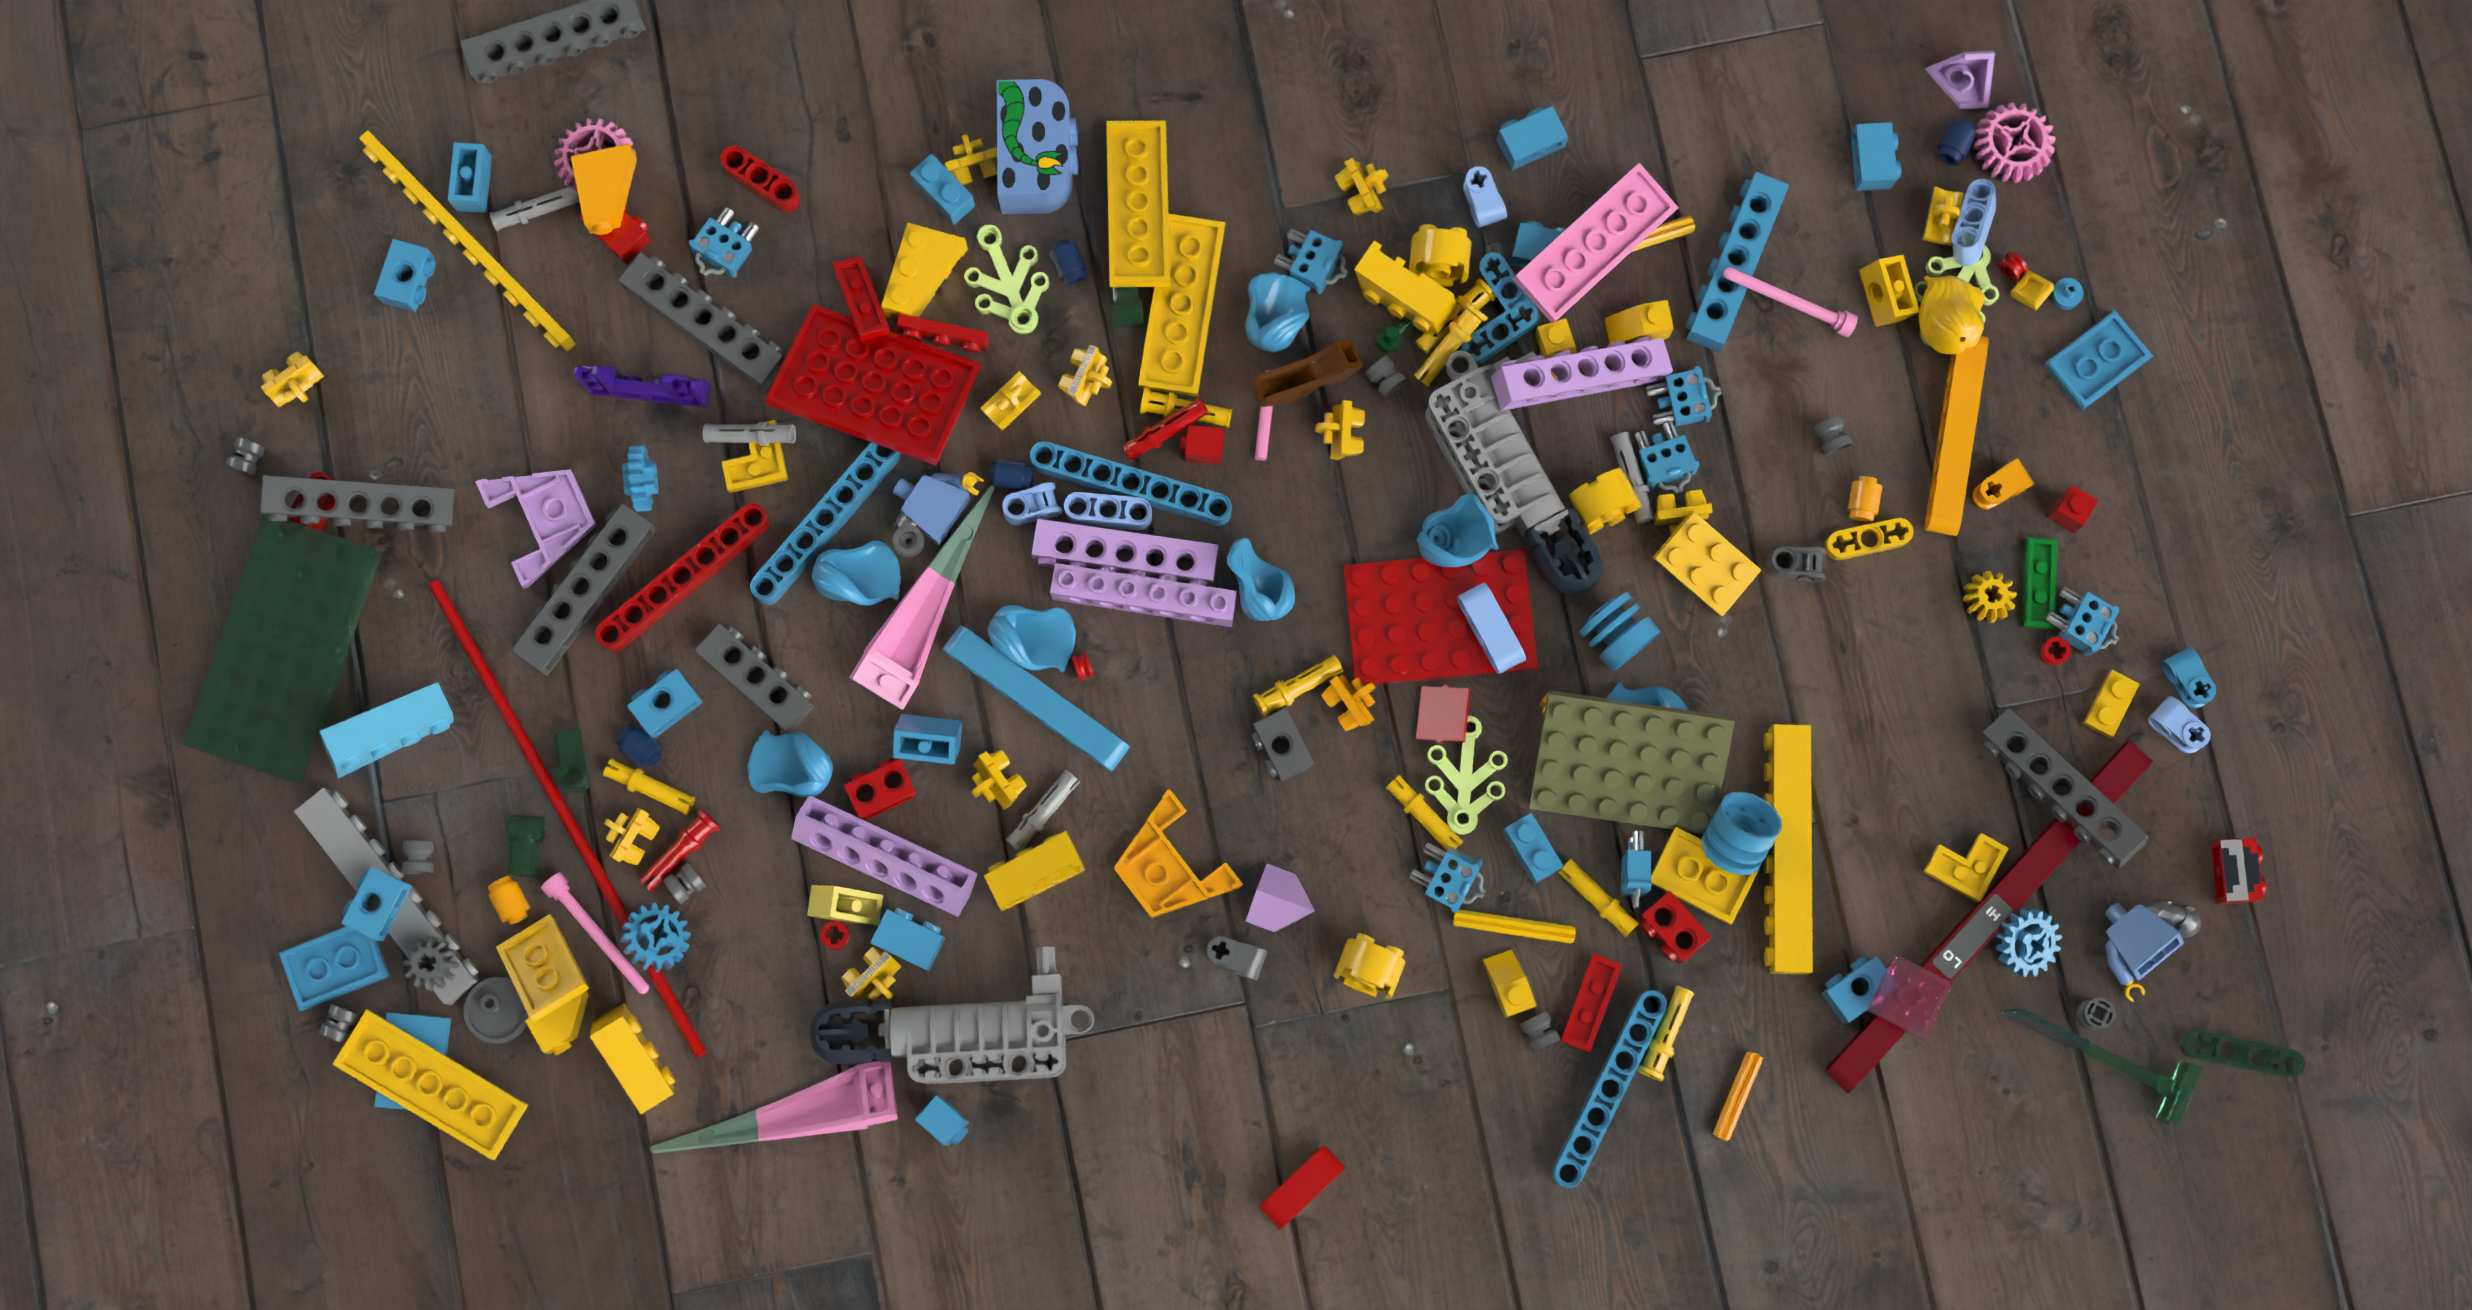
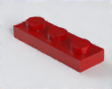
M858 256L832 263L833 273L860 342L888 335L889 325L862 257Z
M899 313L897 327L899 332L905 337L919 341L921 338L930 339L933 344L942 347H949L950 344L961 346L962 350L970 353H979V350L987 352L990 342L988 332Z
M1594 953L1592 954L1560 1042L1590 1053L1622 964Z

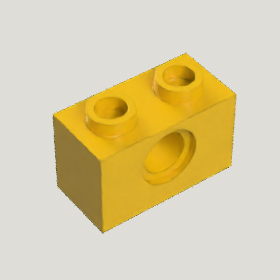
M1903 255L1878 259L1859 270L1875 327L1901 322L1920 312Z

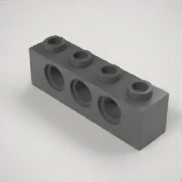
M719 623L695 649V652L787 733L793 732L813 710L814 706L809 702L812 696L799 684L794 689L787 683L786 680L789 676L777 665L771 669L763 662L766 656L758 648L752 645L748 649L740 642L744 637L730 625L726 629ZM731 651H741V659L737 663L729 664L727 662V656ZM755 670H763V680L757 684L750 683L751 673ZM780 689L786 690L787 697L784 702L780 704L772 702L774 692Z

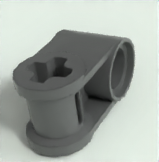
M1779 547L1766 559V571L1770 576L1777 579H1793L1804 582L1824 581L1825 574L1822 573L1826 549L1821 547ZM1776 556L1786 559L1788 563L1787 569H1782L1777 565Z
M1223 936L1213 938L1206 947V956L1211 963L1254 981L1258 980L1268 953L1256 946L1243 942L1240 943ZM1220 943H1224V949L1229 952L1228 956L1223 955L1220 959L1215 958L1216 952L1212 951V946L1217 947Z

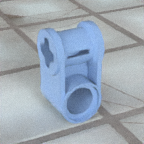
M1480 166L1470 169L1466 174L1463 191L1476 226L1481 228L1507 218L1506 207L1489 170ZM1473 179H1476L1478 183L1483 182L1482 188H1479L1477 184L1472 185Z
M1053 482L1043 483L1030 489L1007 495L1002 504L1005 520L1011 525L1020 526L1037 521V519L1046 520L1062 514V508L1057 505L1053 491L1056 488ZM1043 497L1046 498V501H1047V505H1048V506L1045 505V501H1044V498H1043ZM1018 503L1024 506L1025 509L1022 514L1013 515L1008 511L1010 505Z
M2168 696L2148 718V723L2151 727L2166 737L2183 753H2194L2207 745L2210 740L2209 728L2194 716L2182 702L2172 696ZM2191 732L2196 736L2194 742L2189 740Z

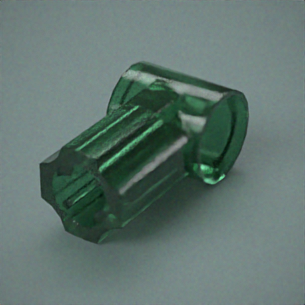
M1111 287L1114 300L1111 301L1114 328L1143 325L1142 301L1139 298L1138 287Z
M560 731L554 734L559 768L557 772L558 782L570 793H583L589 788L591 777L587 771L582 731ZM580 771V780L575 784H568L569 775L572 772Z
M511 815L508 826V838L511 846L507 874L536 877L539 846L543 843L546 832L545 817Z

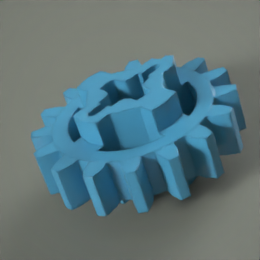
M645 445L630 446L628 448L629 462L622 463L624 493L631 496L636 512L651 511L653 504L652 494H658L659 492L656 462L649 461Z
M652 903L649 911L642 905L637 911L638 915L632 912L628 917L630 923H625L622 927V930L627 934L622 936L620 939L621 943L629 945L624 950V954L633 953L634 958L631 963L635 964L639 960L642 961V970H646L649 965H653L655 972H659L662 964L667 969H671L674 961L679 963L684 957L682 952H686L690 946L684 942L691 936L690 932L683 931L687 921L679 922L677 920L680 914L679 911L674 912L672 915L668 913L669 905H665L662 910H658L657 904ZM655 919V921L650 924L644 922L646 920ZM658 928V931H657V935H658V936H657V940H658L659 942H657L656 945L653 946L654 941H655V940H653V939H654L653 933H654V932L656 931V929ZM669 950L671 951V952H669L668 954L661 955V956H656L657 953H659V952H661V951H664V952H668Z
M2034 908L2030 911L2020 909V916L2013 913L2010 914L2011 923L2003 922L2001 925L2005 932L2004 934L1999 933L1996 936L2002 940V944L1996 946V950L2003 953L1998 958L1999 961L2006 964V969L2024 977L2027 974L2037 976L2038 969L2046 972L2048 970L2046 963L2048 961L2055 963L2056 961L2053 952L2061 950V947L2056 945V941L2060 940L2062 935L2055 933L2059 925L2051 921L2052 916Z

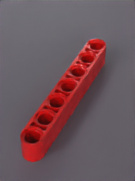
M748 503L604 619L595 631V638L598 643L608 651L619 652L767 532L770 527V518L764 508L756 503ZM758 513L762 515L759 524L755 526L748 525V518L752 514ZM727 534H738V539L734 544H724ZM713 552L714 559L711 563L706 565L700 563L701 556L704 553ZM681 572H690L688 582L684 584L677 583V576ZM666 591L667 596L663 602L653 603V596L656 592ZM635 610H642L641 620L637 623H630V614ZM618 630V638L612 643H607L605 636L608 631Z

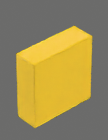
M2028 270L2011 290V297L2036 311L2054 290V283Z

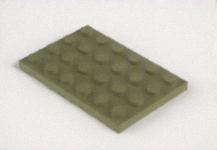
M1549 690L1529 809L1671 830L1678 827L1685 832L1704 834L1718 809L1735 719L1732 716Z

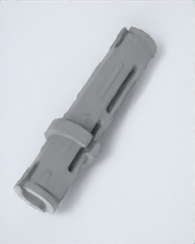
M575 184L523 203L521 200L516 201L514 206L489 213L495 230L499 231L520 222L524 225L529 223V219L580 203L578 193L574 191Z
M765 421L759 422L758 425L706 423L703 426V440L705 443H759L761 446H767L769 443L794 444L796 428L794 424L769 425Z
M1623 432L1610 437V440L1615 450L1619 468L1626 474L1642 504L1639 509L1633 511L1636 524L1645 523L1655 519L1647 495L1649 488L1648 485H1644L1629 437L1630 434L1629 432Z
M1064 770L1036 806L1028 814L1025 813L1022 816L1023 820L1005 841L1018 852L1022 851L1037 832L1041 833L1043 831V825L1072 790L1079 785L1080 781L1069 771Z

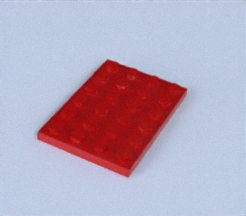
M813 304L766 396V405L937 466L981 371V363L889 331L888 335L860 342L851 317Z
M1525 549L1487 552L1479 560L1460 567H1442L1431 564L1424 558L1343 566L1354 680L1359 678L1364 686L1369 683L1377 685L1498 674L1491 665L1457 601L1458 595L1484 582L1495 597L1526 656L1525 661L1502 673L1538 669Z

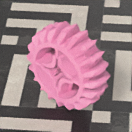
M2014 102L2010 103L2007 109L2001 104L1995 111L1990 110L1985 115L1986 119H1981L1978 123L1980 129L1976 130L1977 141L1973 144V149L1980 150L1976 155V160H1985L1982 170L1989 167L1993 169L1991 177H1995L1998 173L2002 174V182L2007 181L2010 176L2014 183H2016L2022 177L2027 181L2033 177V174L2039 175L2043 171V167L2050 163L2048 156H2052L2055 148L2051 146L2055 142V137L2048 135L2052 131V126L2043 125L2046 116L2036 117L2037 108L2032 109L2031 112L2026 111V103L2021 104L2019 109L2016 108ZM2003 124H2015V125H2018L2019 127H2017V128H2010V127H2008V126H2006V125H2005L2004 127H2002L2001 125H2003ZM2028 132H2029L2030 135L2032 136L2034 142H2032V141L2029 139V137H2028ZM2019 135L2016 141V146H2014L2012 150L2009 151V148L2012 145V140H2014L2015 137ZM1994 143L1999 146L2001 153L1997 151V149L1994 146ZM2012 157H2017L2022 160L2025 158L2028 161L2014 162L2009 159Z
M587 119L585 127L576 122L575 127L577 130L575 132L566 129L565 133L569 137L568 139L559 138L558 142L563 148L555 149V155L559 159L555 160L554 164L557 169H560L558 176L561 180H565L564 184L566 187L575 184L574 191L578 193L571 156L606 149L604 140L613 143L615 146L633 145L630 138H625L626 133L623 129L617 130L615 123L610 122L606 126L604 120L599 119L597 124L594 125L591 119ZM589 142V144H588L587 146L581 147V146H583L585 143Z

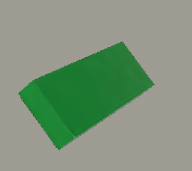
M2027 537L2025 539L2022 628L2055 629L2053 624L2046 621V617L2050 612L2055 613L2058 539Z

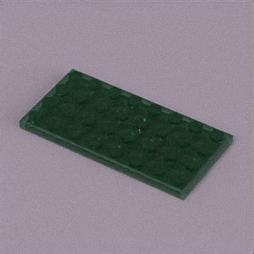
M263 515L183 745L302 784L383 551L287 520V522L268 521V516Z

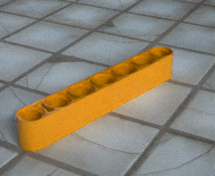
M1985 336L1979 338L1976 346L1965 348L1960 355L1951 354L1926 512L1925 531L1957 536L1961 526L1989 338Z

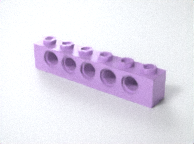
M1645 336L1634 340L1631 344L1618 341L1609 344L1607 348L1598 349V346H1590L1575 354H1572L1570 350L1562 351L1555 354L1553 358L1545 359L1544 355H1539L1528 359L1525 363L1518 364L1517 360L1507 361L1499 365L1500 369L1491 376L1500 411L1659 382L1665 376L1671 374L1673 369L1664 339L1651 340L1650 336ZM1632 358L1636 360L1638 366L1633 363ZM1605 362L1609 364L1611 370L1606 367ZM1578 367L1584 371L1585 375L1580 373ZM1551 372L1556 374L1558 380L1553 378ZM1524 377L1530 380L1531 385L1525 382Z
M1037 519L1032 548L1033 560L1038 561V565L1054 568L1055 563L1175 582H1188L1189 584L1213 586L1218 556L1217 544ZM1061 541H1070L1073 544L1072 550L1068 553H1060L1056 548ZM1092 545H1099L1103 548V553L1099 557L1092 558L1087 555V549ZM1128 549L1134 554L1133 558L1128 562L1119 561L1116 556L1120 550ZM1157 553L1164 560L1159 566H1151L1146 561L1148 556ZM1181 558H1189L1194 563L1193 567L1187 571L1179 569L1176 564Z
M1057 563L1054 566L1050 590L1052 600L1232 627L1237 591Z
M813 796L808 797L796 815L791 836L792 840L958 917L971 896L977 877L976 872Z

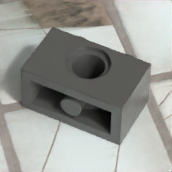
M1287 708L1253 724L1254 733L1250 734L1258 751L1264 749L1268 760L1264 761L1272 778L1277 776L1281 783L1313 767L1314 761ZM1278 739L1285 740L1289 744V750L1284 754L1274 752L1272 749L1274 741Z

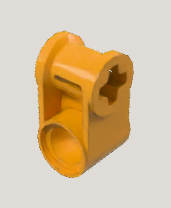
M2016 459L1977 485L1972 492V500L1977 507L1988 510L2034 485V482L2020 460ZM1991 490L1994 495L1988 496L1986 492Z

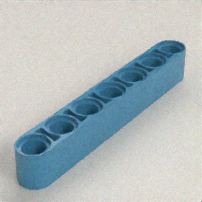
M1038 442L1030 451L1032 466H1034L1036 472L1109 495L1143 498L1149 502L1152 508L1213 526L1225 525L1231 518V502L1227 496L1221 493L1050 442ZM1040 453H1050L1052 455L1051 461L1047 464L1038 463L1036 458ZM1070 461H1077L1081 464L1080 470L1074 473L1068 472L1065 466ZM1104 469L1109 471L1110 477L1106 481H1098L1094 478V474L1098 470ZM1128 478H1134L1138 480L1139 485L1136 489L1127 490L1123 487L1124 481ZM1156 487H1164L1168 490L1167 496L1161 499L1155 498L1151 493ZM1192 495L1197 499V503L1193 507H1185L1181 504V499L1184 496ZM1214 504H1221L1226 508V512L1221 516H1215L1209 509Z
M871 442L753 577L750 589L760 603L771 605L784 595L900 460V452L893 450L888 457L878 456V451L883 446ZM865 468L873 470V475L868 480L858 478L861 470ZM842 492H853L851 501L847 503L838 501ZM831 514L834 516L831 524L827 526L819 525V519L822 515ZM808 536L814 539L811 547L807 549L799 548V542L803 537ZM790 559L794 562L792 569L788 572L779 571V565L783 560ZM763 583H773L771 593L768 595L759 594V588Z
M963 625L958 627L942 650L947 655L1108 771L1112 772L1129 750V745Z
M1654 990L1647 991L1639 995L1635 1000L1553 1165L1552 1179L1558 1186L1564 1188L1575 1187L1583 1179L1665 1013L1667 1003L1665 997L1660 992ZM1646 997H1652L1658 1003V1009L1654 1014L1646 1012L1643 1008V1002ZM1634 1024L1641 1026L1644 1030V1038L1640 1042L1634 1041L1629 1035L1630 1027ZM1620 1052H1624L1630 1057L1631 1063L1626 1070H1622L1616 1065L1615 1059ZM1606 1080H1610L1616 1085L1617 1091L1612 1098H1608L1602 1093L1601 1087ZM1592 1108L1599 1109L1603 1115V1120L1598 1126H1593L1588 1121L1587 1115ZM1579 1136L1585 1137L1589 1142V1148L1584 1154H1578L1573 1146L1574 1140ZM1565 1164L1571 1165L1575 1170V1177L1569 1183L1561 1180L1559 1175L1561 1167Z

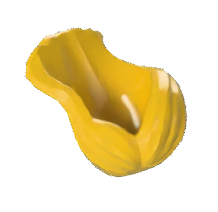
M1925 276L1924 279L1928 283V288L1924 293L1919 312V326L1925 340L1933 349L1942 354L1960 355L1965 348L1976 346L1984 329V322L1980 316V309L1984 303V293L1978 287H1974L1955 276Z

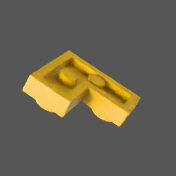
M775 420L767 421L769 425H777ZM749 443L751 455L722 462L729 493L789 480L781 443H769L767 446H761L759 443Z
M1983 833L1978 834L1966 858L1939 844L1936 846L1923 873L1978 903L1981 902L2009 848Z

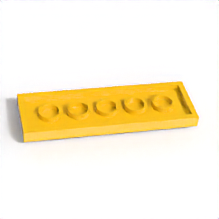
M1107 121L1110 287H1170L1166 121Z
M1168 214L1170 287H1154L1138 388L1144 389L1148 387L1150 390L1198 397L1225 222Z
M367 1009L333 1062L334 1066L491 1160L497 1158L528 1107L527 1103Z

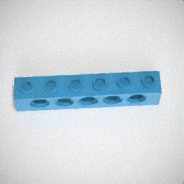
M1755 172L1752 180H1745L1739 196L1744 197L1740 207L1734 206L1728 221L1733 223L1730 233L1724 231L1718 245V249L1722 250L1719 260L1713 258L1707 275L1711 276V280L1708 286L1702 285L1696 299L1697 302L1701 303L1697 313L1691 312L1685 328L1690 330L1686 338L1687 340L1720 353L1747 290V287L1726 279L1723 276V271L1731 267L1753 276L1789 184L1759 172ZM1750 204H1759L1763 208V212H1754L1750 208ZM1739 230H1748L1753 238L1744 239L1739 234ZM1728 257H1738L1741 260L1742 265H1732L1729 262ZM1717 283H1727L1731 288V292H1722L1718 288ZM1706 310H1717L1720 314V318H1710L1707 315Z

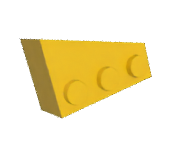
M907 223L881 305L884 315L898 320L899 313L919 317L935 296V292L941 283L951 274V270L957 261L967 252L968 247L965 238Z
M1374 240L1354 269L1363 292V297L1374 305L1381 303L1388 307V311L1400 319L1403 317L1410 319L1419 330L1423 332L1430 330L1438 335L1457 307L1454 294L1425 274L1421 273L1419 276L1404 268L1403 266L1406 261L1400 257H1397L1394 261L1383 254L1380 250L1382 245Z
M1067 831L1045 839L1043 844L1035 848L1029 847L1016 854L1017 858L1008 863L1001 861L988 868L989 873L984 875L1000 910L1003 912L1085 871V868Z
M625 1003L592 1022L590 1038L640 1114L674 1094L673 1083L676 1080L667 1066L662 1067L657 1059L659 1054L650 1040H646L638 1020L633 1014L631 1015Z

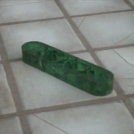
M2190 1031L2185 1033L2180 1041L2182 1053L2194 1060L2283 1078L2297 1077L2305 1068L2303 1055L2289 1048L2205 1031ZM2198 1037L2199 1043L2212 1044L2211 1050L2199 1049L2194 1053L2195 1049L2189 1045V1042L2196 1040ZM2224 1042H2228L2234 1047L2235 1053L2230 1060L2223 1059L2219 1053V1048ZM2256 1048L2262 1050L2265 1054V1062L2261 1066L2254 1065L2250 1059L2251 1052ZM2290 1056V1061L2295 1062V1067L2289 1068L2287 1072V1066L2273 1064L2274 1058L2281 1060L2288 1059Z

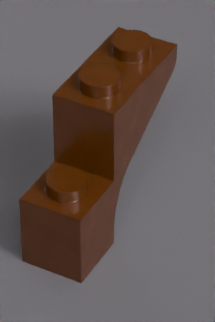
M1352 340L1338 341L1308 358L1259 374L1249 381L1254 389V396L1262 407L1293 404L1299 402L1321 386L1341 383L1362 369L1364 365Z

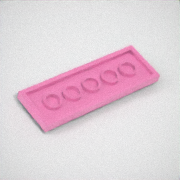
M1638 163L1512 279L1551 323H1554L1679 207L1644 167Z

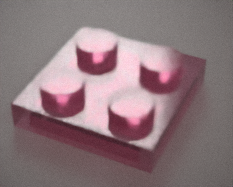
M1893 955L1867 1011L1922 1040H1926L1953 983L1899 955Z

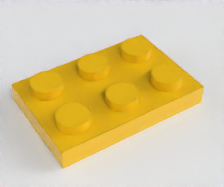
M1693 511L1687 515L1652 557L1721 617L1725 615L1761 571L1759 567Z
M1675 827L1651 873V885L1664 892L1671 891L1676 898L1728 925H1732L1759 869L1750 875L1729 873L1717 867L1707 858L1701 847V839Z
M550 914L496 946L528 1016L534 1022L589 989L555 919Z

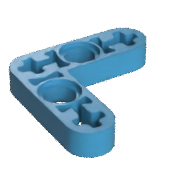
M1496 252L1484 255L1479 263V269L1506 311L1471 335L1472 339L1470 342L1462 343L1461 351L1469 353L1472 350L1470 346L1472 343H1476L1479 346L1486 342L1482 337L1486 334L1488 339L1495 345L1490 348L1486 343L1480 348L1481 354L1479 356H1476L1474 353L1470 354L1476 364L1483 363L1535 328L1540 321L1538 308L1512 279L1515 273L1504 257ZM1492 260L1495 263L1501 261L1498 269L1504 278L1500 281L1493 271L1487 272L1490 268L1488 263ZM1509 283H1513L1518 287V293L1512 299H1506L1502 296L1503 287ZM1526 309L1528 312L1533 310L1530 314L1531 320L1529 322L1523 319L1516 323L1520 329L1515 332L1513 325L1507 319L1512 317L1515 322L1522 317L1521 310ZM1498 325H1506L1509 329V334L1504 340H1496L1493 337V330Z

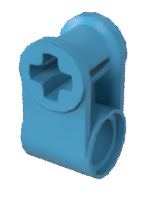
M2187 647L2161 662L2165 676L2173 684L2186 706L2197 709L2215 697V683L2210 678L2199 655L2193 648ZM2201 689L2203 694L2196 696L2194 690Z

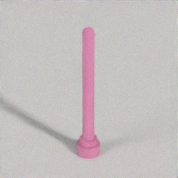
M1731 267L1723 271V276L1726 279L1831 324V327L1835 329V333L1844 337H1849L1856 327L1858 316L1848 311L1843 313L1840 311L1837 313L1832 312Z
M561 872L549 878L541 886L544 893L549 898L559 899L640 994L647 993L649 990L648 983L570 894V888L567 885L568 880Z

